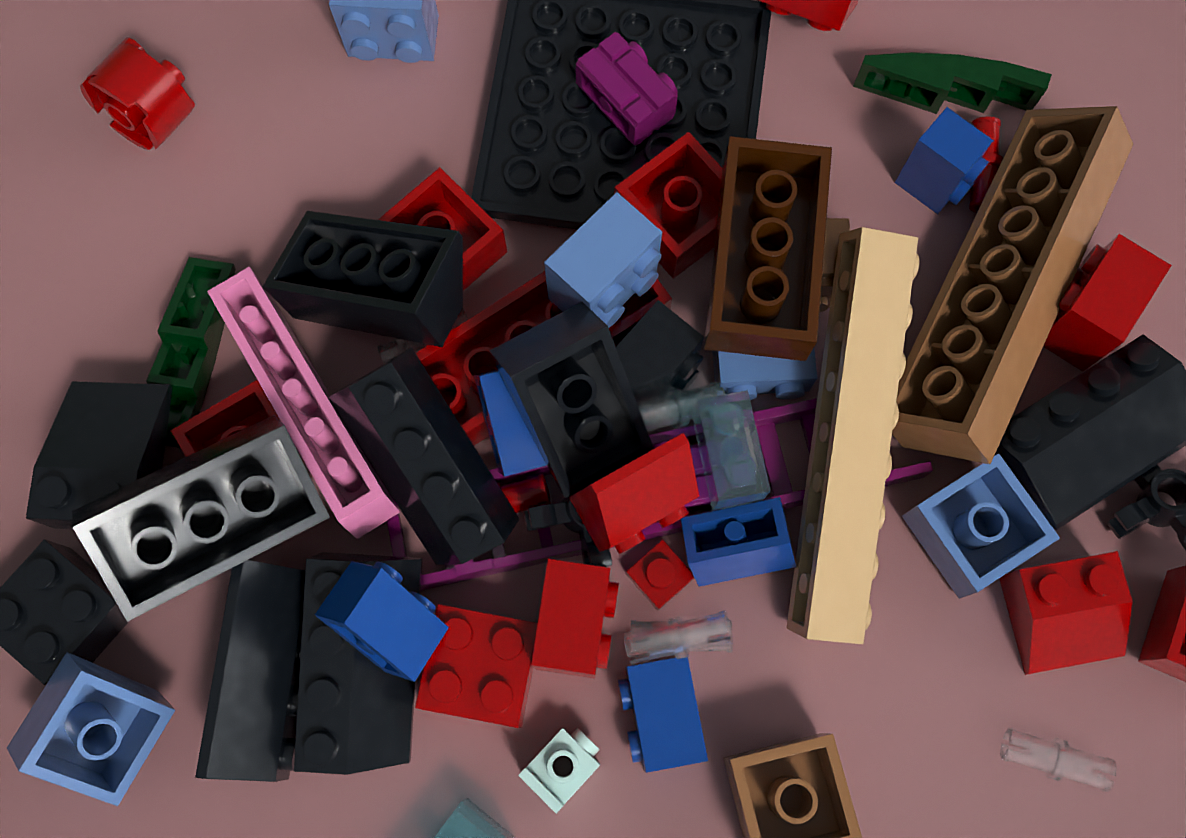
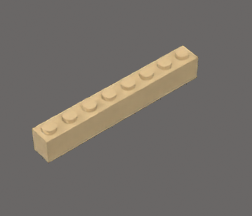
M865 227L843 232L839 235L796 553V567L794 568L786 629L805 639L864 644L865 630L871 622L872 610L869 600L872 580L877 574L879 565L876 548L878 533L885 520V506L883 504L885 481L892 469V457L889 453L892 430L895 428L899 418V408L896 403L899 380L903 376L906 366V358L903 353L905 333L911 323L913 314L912 305L910 304L912 281L919 269V256L916 253L918 237Z

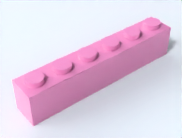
M247 267L207 292L278 417L285 425L295 447L336 519L358 539L400 513V510L328 399L331 396L273 297L262 287L263 283L252 269Z

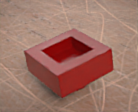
M664 540L660 541L626 571L628 578L657 611L694 580L692 572Z

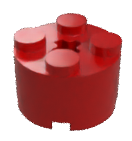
M128 37L118 44L80 85L83 96L97 114L104 108L114 119L109 125L115 131L135 145L150 150L153 146L156 150L195 107V103L181 86L185 81L182 72L167 60H162L159 63L148 55L139 43Z

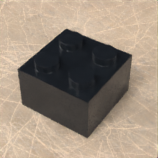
M45 539L0 587V646L43 685L48 683L66 652L93 663L128 623L99 572L73 549Z

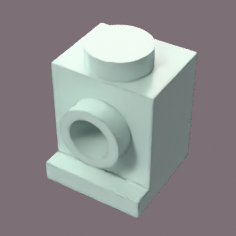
M578 727L572 734L565 728H562L518 776L557 814L600 766V763L593 757L600 749ZM567 756L572 760L573 771L570 775L562 777L555 773L553 763L557 757Z

